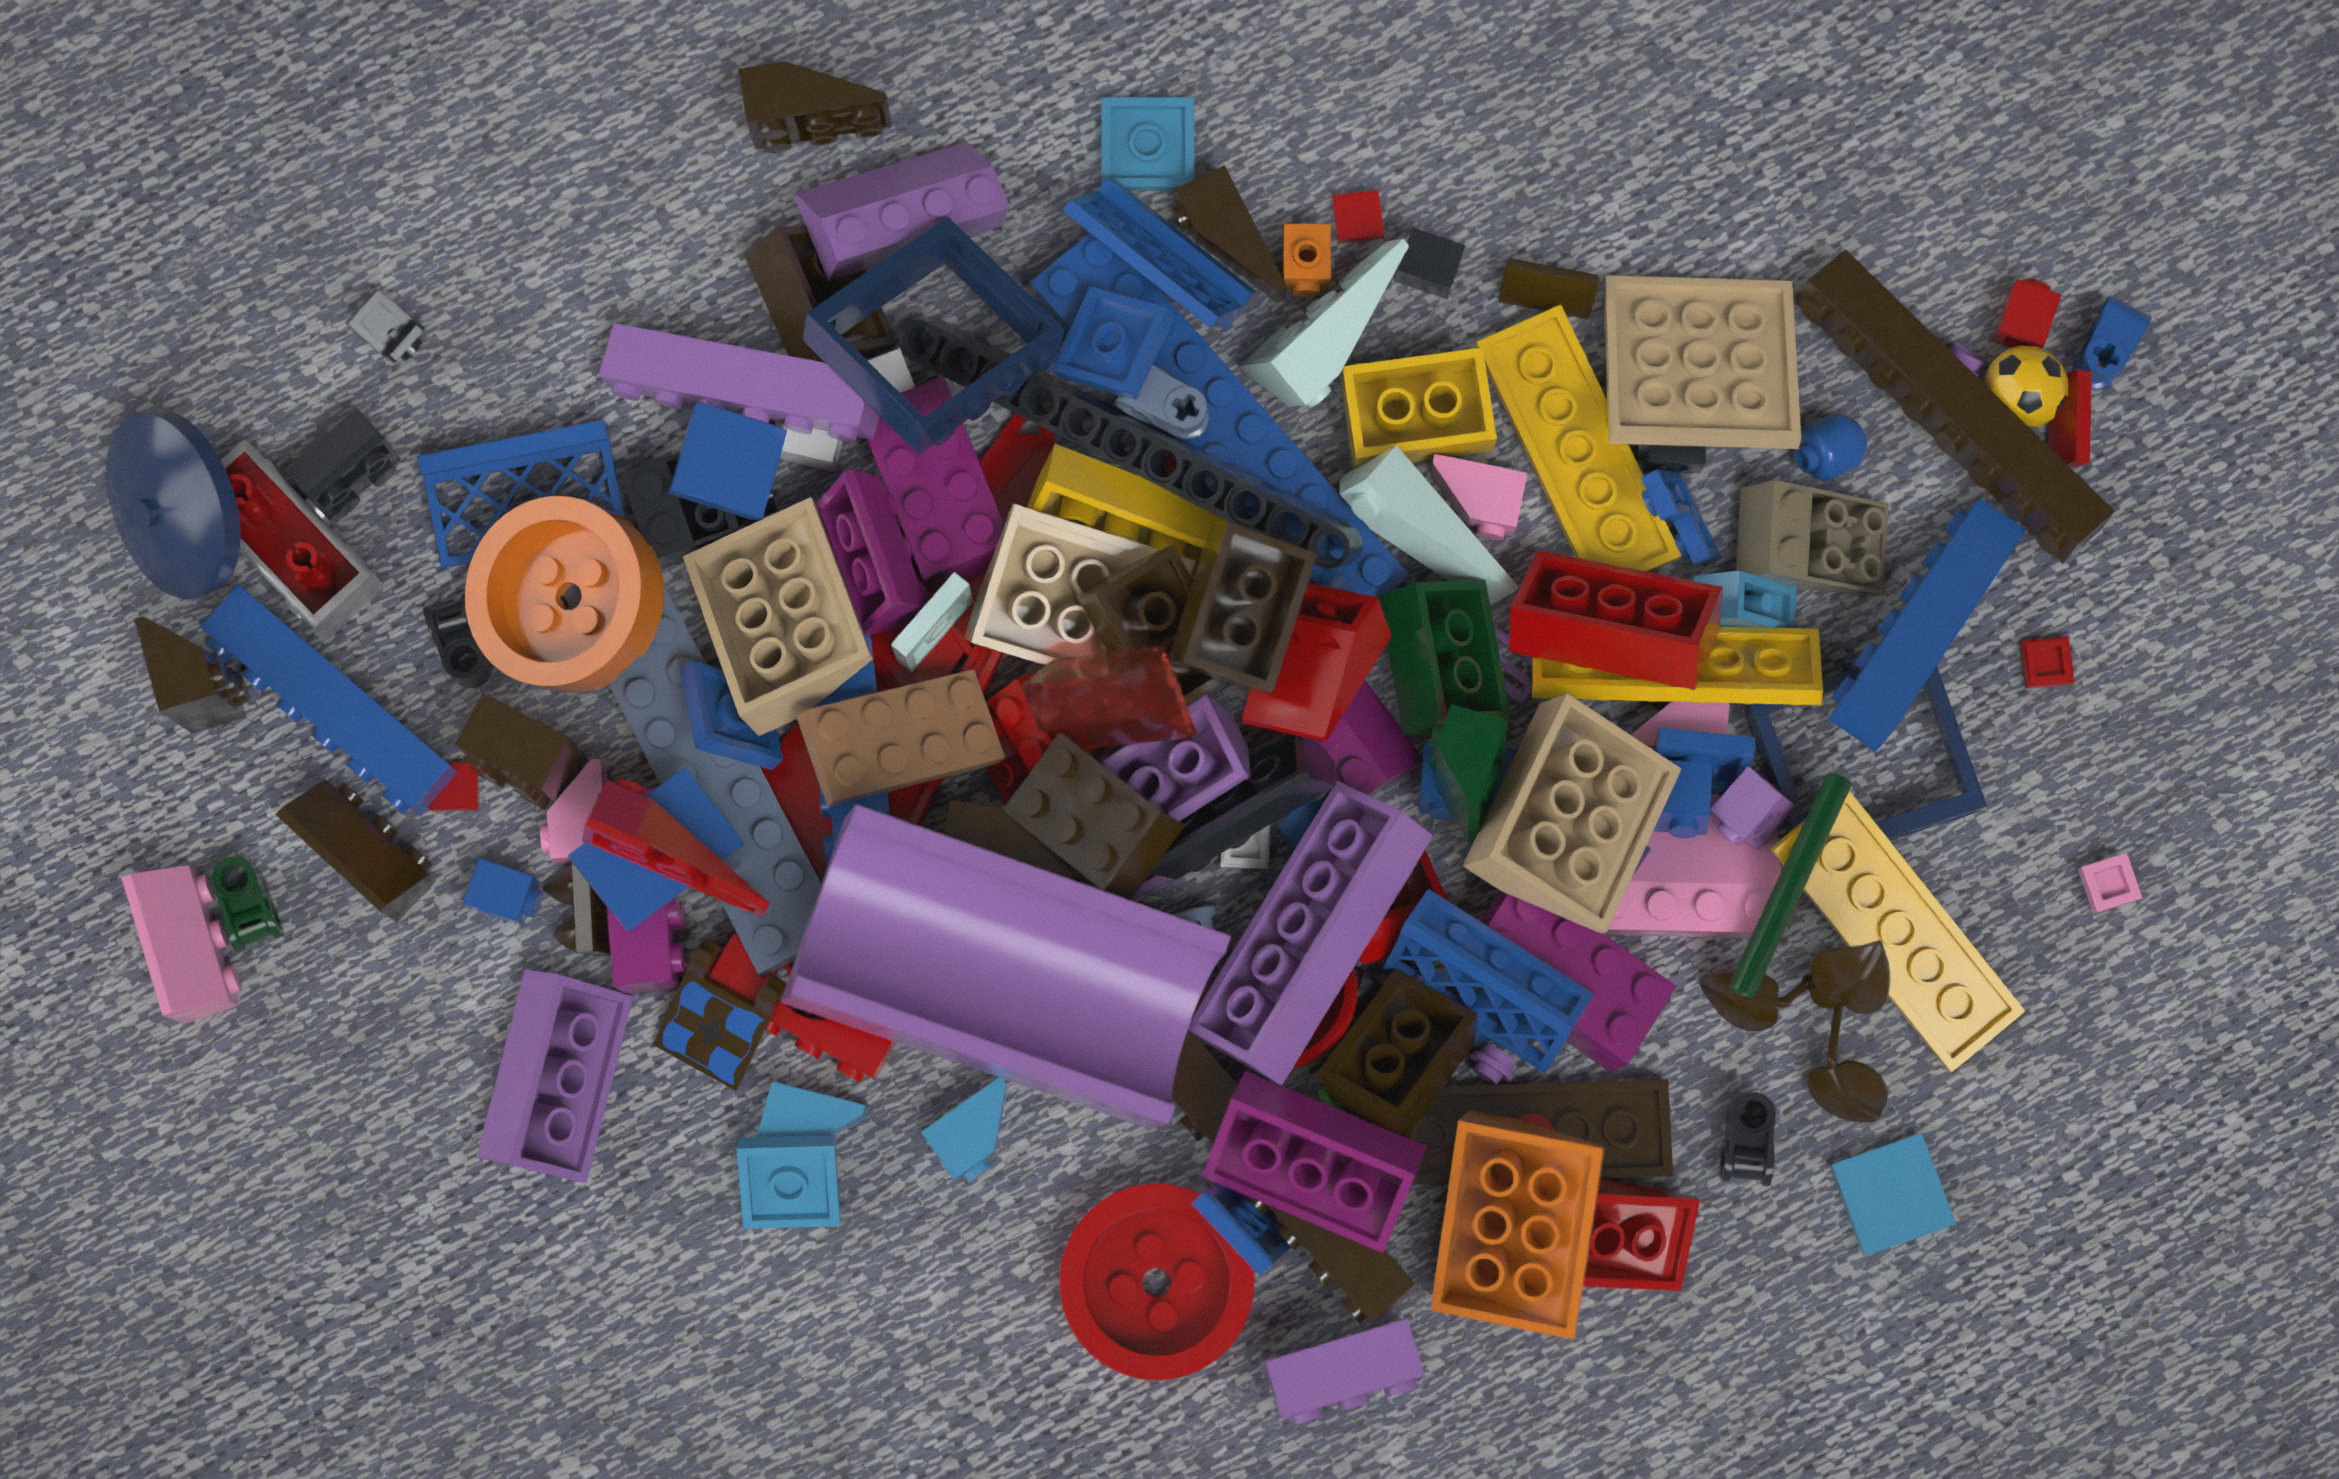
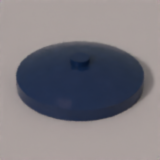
M156 409L129 417L120 424L112 437L106 465L109 502L122 541L144 575L167 594L181 599H193L213 593L222 588L231 578L240 550V519L235 494L227 472L207 438L198 428L181 415L169 410Z

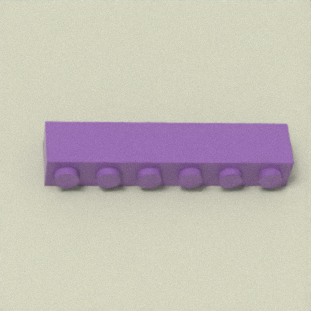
M613 323L599 372V377L613 388L612 393L627 400L639 401L640 396L644 395L654 397L656 403L673 409H682L683 403L694 405L696 401L765 423H769V420L783 422L785 428L802 434H811L813 428L828 431V436L849 443H854L856 437L873 440L879 420V415L824 362Z

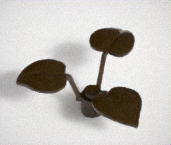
M1881 940L1858 946L1835 947L1822 951L1812 962L1811 975H1804L1801 982L1783 997H1778V983L1766 974H1764L1758 990L1752 998L1738 994L1729 988V983L1736 969L1711 972L1701 978V989L1718 1014L1735 1027L1747 1031H1763L1773 1027L1779 1018L1778 1008L1788 1006L1805 990H1809L1811 999L1816 1005L1822 1008H1833L1827 1051L1828 1066H1817L1811 1069L1808 1074L1809 1091L1818 1105L1838 1118L1862 1123L1874 1122L1880 1119L1888 1100L1885 1081L1874 1068L1865 1063L1847 1060L1838 1064L1836 1053L1844 1006L1857 1014H1869L1880 1010L1888 999L1891 984L1890 967Z

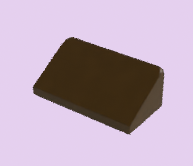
M1510 258V260L1507 259L1504 269L1499 302L1540 311H1547L1562 305L1567 316L1589 319L1600 277L1596 274Z

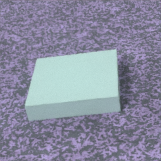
M954 572L891 644L897 662L910 673L914 671L973 603L969 584Z

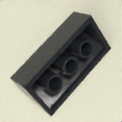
M1284 732L1277 734L1249 751L1250 777L1180 820L1185 827L1153 868L1151 874L1177 880L1189 872L1200 871L1216 856L1230 848L1236 849L1241 847L1252 835L1265 827L1280 824L1288 818L1291 812L1304 804L1316 802L1324 798L1336 786L1334 760L1318 740Z

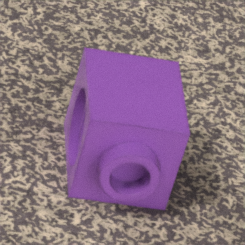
M1748 766L1710 810L1722 820L1717 828L1732 842L1739 846L1745 840L1759 849L1796 805L1763 776Z

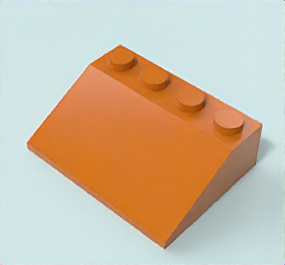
M1469 1110L1458 1121L1430 1311L1574 1340L1576 1338L1605 1147L1518 1119Z

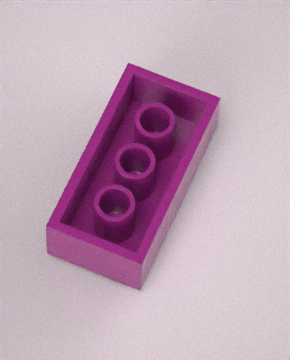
M944 375L901 393L924 417L953 397ZM879 416L873 440H867L886 488L894 499L896 513L909 541L922 578L931 594L936 593L954 572L965 581L985 573L1005 522L965 423L958 426L953 435L940 446L933 444L918 455Z
M656 787L646 788V793L644 796H647L649 793L655 790ZM677 896L629 934L607 908L614 987L624 994L678 989L689 961L688 950L682 947V943H679L678 930L686 929L683 900L679 901Z
M1499 891L1480 921L1594 994L1566 1039V1042L1609 1072L1629 1065L1677 985L1606 935L1505 892Z

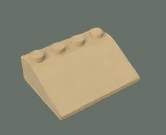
M812 497L683 556L738 714L758 736L796 720L803 710L816 706L873 659Z
M1013 504L979 589L964 638L971 643L1129 691L1076 595L1112 572L1160 549ZM1180 556L1191 575L1196 561Z
M1568 693L1539 704L1465 859L1463 867L1502 892L1601 934L1606 933L1681 768Z

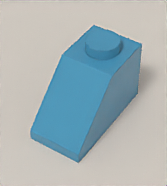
M1742 571L1694 576L1695 582L1723 587L1720 626L1795 628L1797 588Z
M998 1077L921 1131L956 1182L965 1177L967 1182L971 1183L992 1168L988 1159L996 1154L1007 1093V1085L1002 1078Z
M772 1081L757 1137L837 1135L866 1118L868 1107L863 1104Z

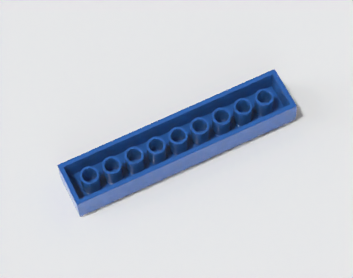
M1091 233L1030 282L1031 296L1064 328L1063 333L1066 336L1090 286L1167 307L1175 316L1153 365L1169 374L1172 378L1202 393L1207 403L1209 417L1207 429L1200 437L1194 440L1182 441L1350 524L1358 530L1362 537L1363 549L1357 561L1348 566L1329 570L1314 565L1308 583L1375 597L1406 586L1409 578L1406 570L1364 522L1354 514L1344 499L1154 283ZM1190 406L1186 412L1178 410L1179 420L1184 421L1188 415L1196 417L1194 407ZM1167 450V453L1170 454L1176 460L1175 455L1171 451ZM1208 471L1204 476L1203 485L1206 492L1212 496L1218 490V479L1215 474ZM1249 492L1244 501L1245 509L1251 516L1255 517L1260 509V501L1253 492ZM1290 513L1286 519V529L1290 535L1297 538L1301 533L1302 523L1296 514ZM1332 534L1327 543L1328 551L1333 557L1340 559L1344 552V543L1338 535Z

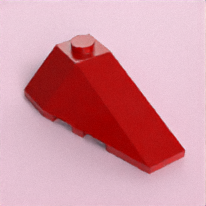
M619 779L617 784L606 781L584 826L583 842L763 918L769 902L654 800L645 797L646 789L625 779Z

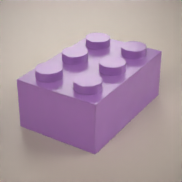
M1408 1318L1263 1362L1279 1417L1281 1419L1290 1417L1293 1425L1323 1417L1320 1407L1337 1403L1339 1411H1344L1370 1403L1367 1393L1384 1389L1386 1397L1417 1389L1414 1379L1425 1376Z

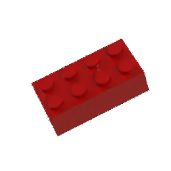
M1537 550L1510 607L1509 652L1695 690L1720 630L1723 587Z

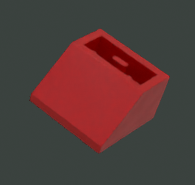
M1048 667L1015 679L986 701L1005 758L999 764L985 768L1005 803L1010 801L1060 732L1085 746L1092 753L1099 748L1053 667Z

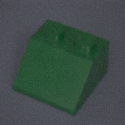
M1451 704L1446 721L1438 719L1435 724L1430 742V747L1434 748L1430 767L1436 769L1437 790L1466 841L1473 844L1488 813L1505 764L1508 720Z

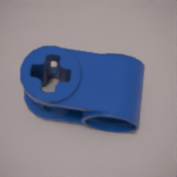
M2111 295L2101 307L2098 313L2100 317L2097 322H2093L2089 330L2090 335L2074 364V371L2083 370L2091 372L2092 390H2102L2108 387L2116 375L2122 371L2152 319L2151 316ZM2099 358L2104 361L2102 368L2097 365Z

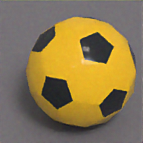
M2023 345L2004 351L1990 364L1984 377V384L2029 428L2040 427L2052 420L2061 411L2068 397V378L2063 365L2053 353L2037 346Z

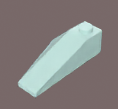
M1402 238L1382 244L1341 278L1339 285L1342 290L1336 293L1333 290L1320 299H1315L1306 307L1307 319L1303 322L1295 323L1288 329L1282 326L1238 367L1244 374L1289 407L1306 405L1313 407L1321 402L1331 392L1329 384L1341 373L1407 251L1408 243Z
M1397 445L1346 473L1339 480L1340 495L1351 506L1354 514L1363 520L1372 531L1448 581L1486 580L1490 604L1514 593L1519 586Z

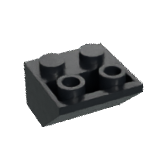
M356 408L284 470L313 504L330 520L336 514L338 517H343L351 512L360 502L358 495L371 484L380 486L390 479L397 469L394 465L401 458L377 429Z
M680 453L620 473L640 534L647 544L651 545L654 549L661 570L683 563V556L740 530L736 515L668 494Z

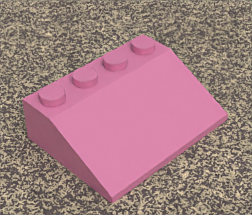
M1711 795L1710 809L1722 795ZM1711 810L1707 835H1697L1693 838L1684 839L1674 837L1669 832L1653 831L1607 932L1603 934L1751 938L1781 873L1780 861L1770 850L1778 842L1777 828L1759 849L1745 840L1739 846L1732 842L1717 828L1722 820Z

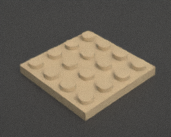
M1605 276L1604 314L1608 442L1610 444L1799 449L1801 426L1792 281Z

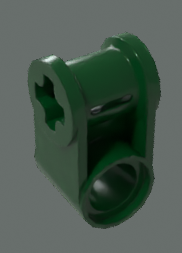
M235 856L219 861L212 872V886L222 911L226 933L234 950L237 953L242 952L247 944L269 936H273L276 939L283 937L284 930L276 906L270 898L259 867L248 860ZM243 867L248 873L247 885L241 891L233 893L228 887V876L232 870Z

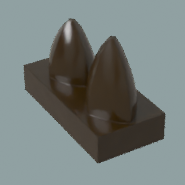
M572 863L571 866L557 872L542 888L544 892L555 900L568 905H574V913L558 926L553 936L565 948L578 954L594 956L611 955L607 906Z

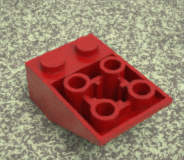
M1308 583L1273 693L1250 691L1242 715L1243 723L1327 742L1391 638V633L1378 597Z

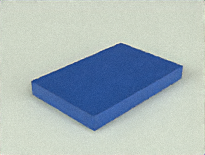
M686 767L645 796L654 800L722 861L726 860L745 844ZM583 843L568 855L570 861L628 934L689 888L686 885L587 843Z
M1215 1183L1192 1203L1259 1276L1267 1271L1291 1248L1275 1229L1280 1223L1268 1211L1262 1214L1246 1195Z

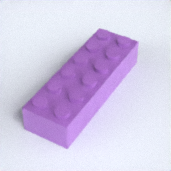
M1336 781V786L1330 791L1191 1019L1188 1030L1220 1052L1282 1086L1433 835L1401 810Z

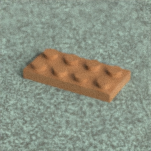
M974 669L803 710L797 716L827 807L999 764L1005 758Z

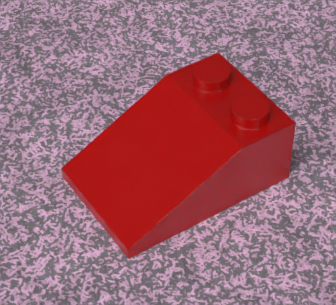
M1600 1178L1583 1287L1681 1291L1700 1199L1692 1195Z

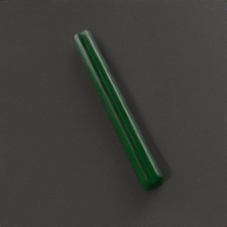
M1828 773L1825 776L1729 983V988L1732 991L1749 998L1755 996L1850 791L1852 784L1847 778L1836 773Z

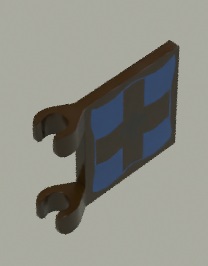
M705 938L700 946L694 949L689 958L686 972L653 1046L737 1091L773 1013L783 997L787 983L772 975L767 984L763 985L755 1002L707 976L720 951V946Z

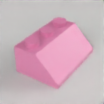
M190 865L134 873L121 877L162 1016L185 1024L239 1006L236 993L242 992V985L233 964L227 966L222 948L229 945L228 938L221 920H213L208 903L215 901V895L206 874L200 875L199 870Z

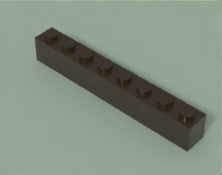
M1846 249L1807 280L1795 302L1801 308L1804 316L1810 322L1818 324L1834 340L1837 348L1844 355L1851 357L1867 372L1872 383L1878 388L1884 389L1901 406L1904 414L1910 420L1918 422L1934 438L1937 446L1944 453L1956 459L1968 471L1973 482L1985 488L2002 505L2005 513L2010 518L2019 521L2036 538L2037 543L2045 552L2054 555L2063 564L2100 532L2115 510Z
M1187 1030L1174 1076L1172 1101L1174 1100L1186 1114L1179 1121L1198 1142L1206 1136L1214 1145L1238 1084L1192 1032ZM1246 1196L1262 1214L1269 1208L1282 1222L1275 1228L1277 1232L1294 1250L1301 1245L1304 1246L1314 1258L1308 1264L1309 1268L1327 1287L1335 1281L1347 1296L1341 1301V1304L1359 1324L1368 1318L1376 1326L1419 1287L1386 1249L1382 1253Z

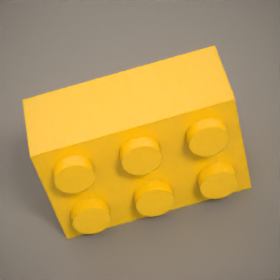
M1483 347L1343 367L1340 385L1353 469L1396 445L1411 463L1433 460L1434 454L1457 457L1493 451L1497 435Z

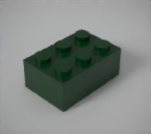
M1486 580L1418 582L1378 596L1391 633L1387 648L1403 736L1432 734L1438 719L1446 721L1451 704L1504 720L1511 719Z

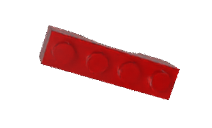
M733 934L709 977L755 1002L763 985L767 984L769 978L772 975L777 977L778 969L761 978L740 938ZM781 1001L766 1029L767 1032L776 1037L781 1029L798 1038L794 1047L818 1060L823 1052L840 1061L836 1070L859 1083L862 1082L865 1076L874 1081L877 1079L897 1043L831 1019L815 1020L803 1017L792 1011Z

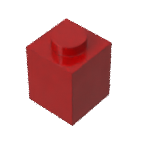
M2030 278L2024 279V281L2017 279L2007 292L1991 342L2008 348L2023 345L2043 348L2062 294L2050 291L2051 287L2043 281Z

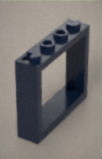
M946 217L806 314L803 341L919 455L933 444L935 446L944 444L953 435L956 428L968 419L971 421L979 419L989 409L991 403L1001 395L1010 396L1023 385L1026 378L1036 370L1045 371L1050 368L1061 354L1059 348L1064 328L949 217ZM946 264L1028 344L924 417L842 334L937 268Z
M1856 660L1842 665L1843 673L1826 678L1824 671H1822L1823 696L1835 693L1847 675L1853 679L1856 678L1861 670L1854 665ZM1937 666L1924 684V689L1962 794L1875 822L1889 841L1978 813L1987 807ZM1748 704L1744 709V713L1752 736L1755 737V744L1768 781L1796 805L1783 820L1786 833L1788 834L1805 820V816L1769 714L1795 705Z

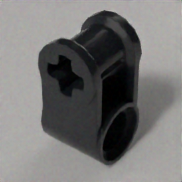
M465 593L461 594L460 600L433 608L431 605L423 607L428 629L437 646L445 671L455 682L463 687L475 688L486 683L491 676L493 667L492 663L478 647L471 633L465 609ZM469 653L477 654V664L472 670L464 673L457 671V664L462 656Z
M1757 1092L1740 1094L1728 1105L1725 1139L1721 1149V1182L1728 1183L1731 1178L1757 1180L1760 1181L1762 1186L1769 1187L1771 1185L1775 1158L1773 1143L1776 1112L1772 1101L1764 1094ZM1748 1100L1756 1102L1762 1110V1120L1754 1128L1746 1127L1739 1116L1741 1106ZM1738 1160L1755 1161L1757 1164H1756V1165H1745V1164H1739L1737 1161H1738Z

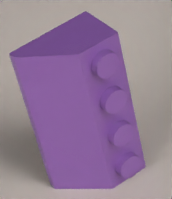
M968 142L799 192L794 196L828 281L875 267L946 217H949L969 237L1000 227L1010 209L993 165Z
M1208 695L1203 696L1103 760L1179 821L1250 777L1249 748L1230 710Z
M524 970L477 1158L587 1183L634 996L559 974Z

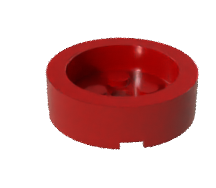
M1144 1184L1126 1188L1110 1195L1095 1205L1078 1223L1068 1240L1059 1274L1060 1298L1064 1314L1071 1330L1081 1345L1099 1362L1116 1372L1136 1379L1156 1381L1188 1376L1202 1370L1220 1358L1232 1346L1245 1326L1253 1303L1255 1289L1254 1269L1192 1205L1201 1195L1198 1192L1170 1184ZM1152 1269L1166 1271L1171 1279L1169 1291L1161 1297L1150 1296L1143 1288V1278Z

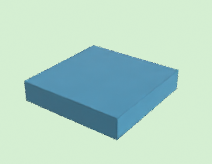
M1101 97V185L1106 178L1113 177L1129 191H1174L1175 188L1194 180V97Z
M1922 1133L1829 1165L1863 1256L1956 1224Z
M835 1135L738 1138L737 1161L743 1229L840 1226L841 1210Z

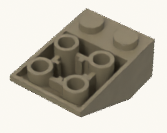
M1778 480L1741 488L1736 571L1746 572L1800 590L1884 596L1889 504Z

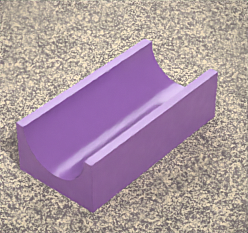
M855 805L844 817L781 1003L1151 1129L1170 1124L1175 1105L1172 1103V1088L1182 1045L1203 988L1215 965L1225 955L1231 936Z

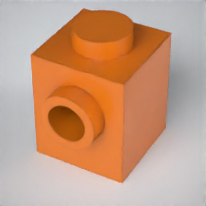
M1284 224L1282 235V278L1287 286V290H1292L1294 296L1315 297L1320 295V290H1329L1331 280V224Z

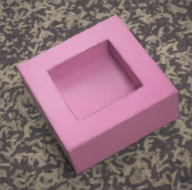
M2127 853L2082 866L2078 869L2093 914L2142 899Z

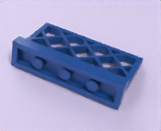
M1113 177L1106 178L1098 191L1070 199L1063 209L1064 213L1209 328L1219 325L1224 330L1229 329L1256 293L1253 288Z
M604 420L417 456L420 474L424 478L442 569L471 562L475 550L487 531L504 513L506 514L511 511L508 509V506L522 486H525L541 498L556 496L570 476L591 490L585 501L592 503L596 495L612 504L614 512L625 517L611 446L609 425ZM602 452L605 472L595 486L572 472L583 455ZM574 457L567 468L556 461ZM549 462L564 472L549 495H546L526 481L537 464ZM527 466L520 477L510 470ZM502 471L517 481L502 504L480 490L490 473ZM481 475L474 486L463 479ZM456 480L471 491L457 512L454 513L440 504L436 484ZM606 480L608 481L611 497L600 491ZM476 494L498 508V511L483 532L461 518ZM442 512H444L452 518L446 526V528L444 526ZM457 522H459L480 537L468 554L451 557L447 537Z
M1429 889L1400 931L1402 933L1382 969L1389 975L1397 969L1477 1013V1031L1544 1074L1551 1066L1594 996L1592 992ZM1400 960H1415L1420 971H1415ZM1431 961H1442L1447 972H1437ZM1445 986H1456L1461 997H1456L1448 992ZM1472 987H1483L1489 998H1478ZM1486 1012H1496L1502 1023H1497L1490 1019ZM1513 1013L1525 1014L1530 1025L1518 1024ZM1526 1038L1538 1039L1545 1053L1531 1045Z

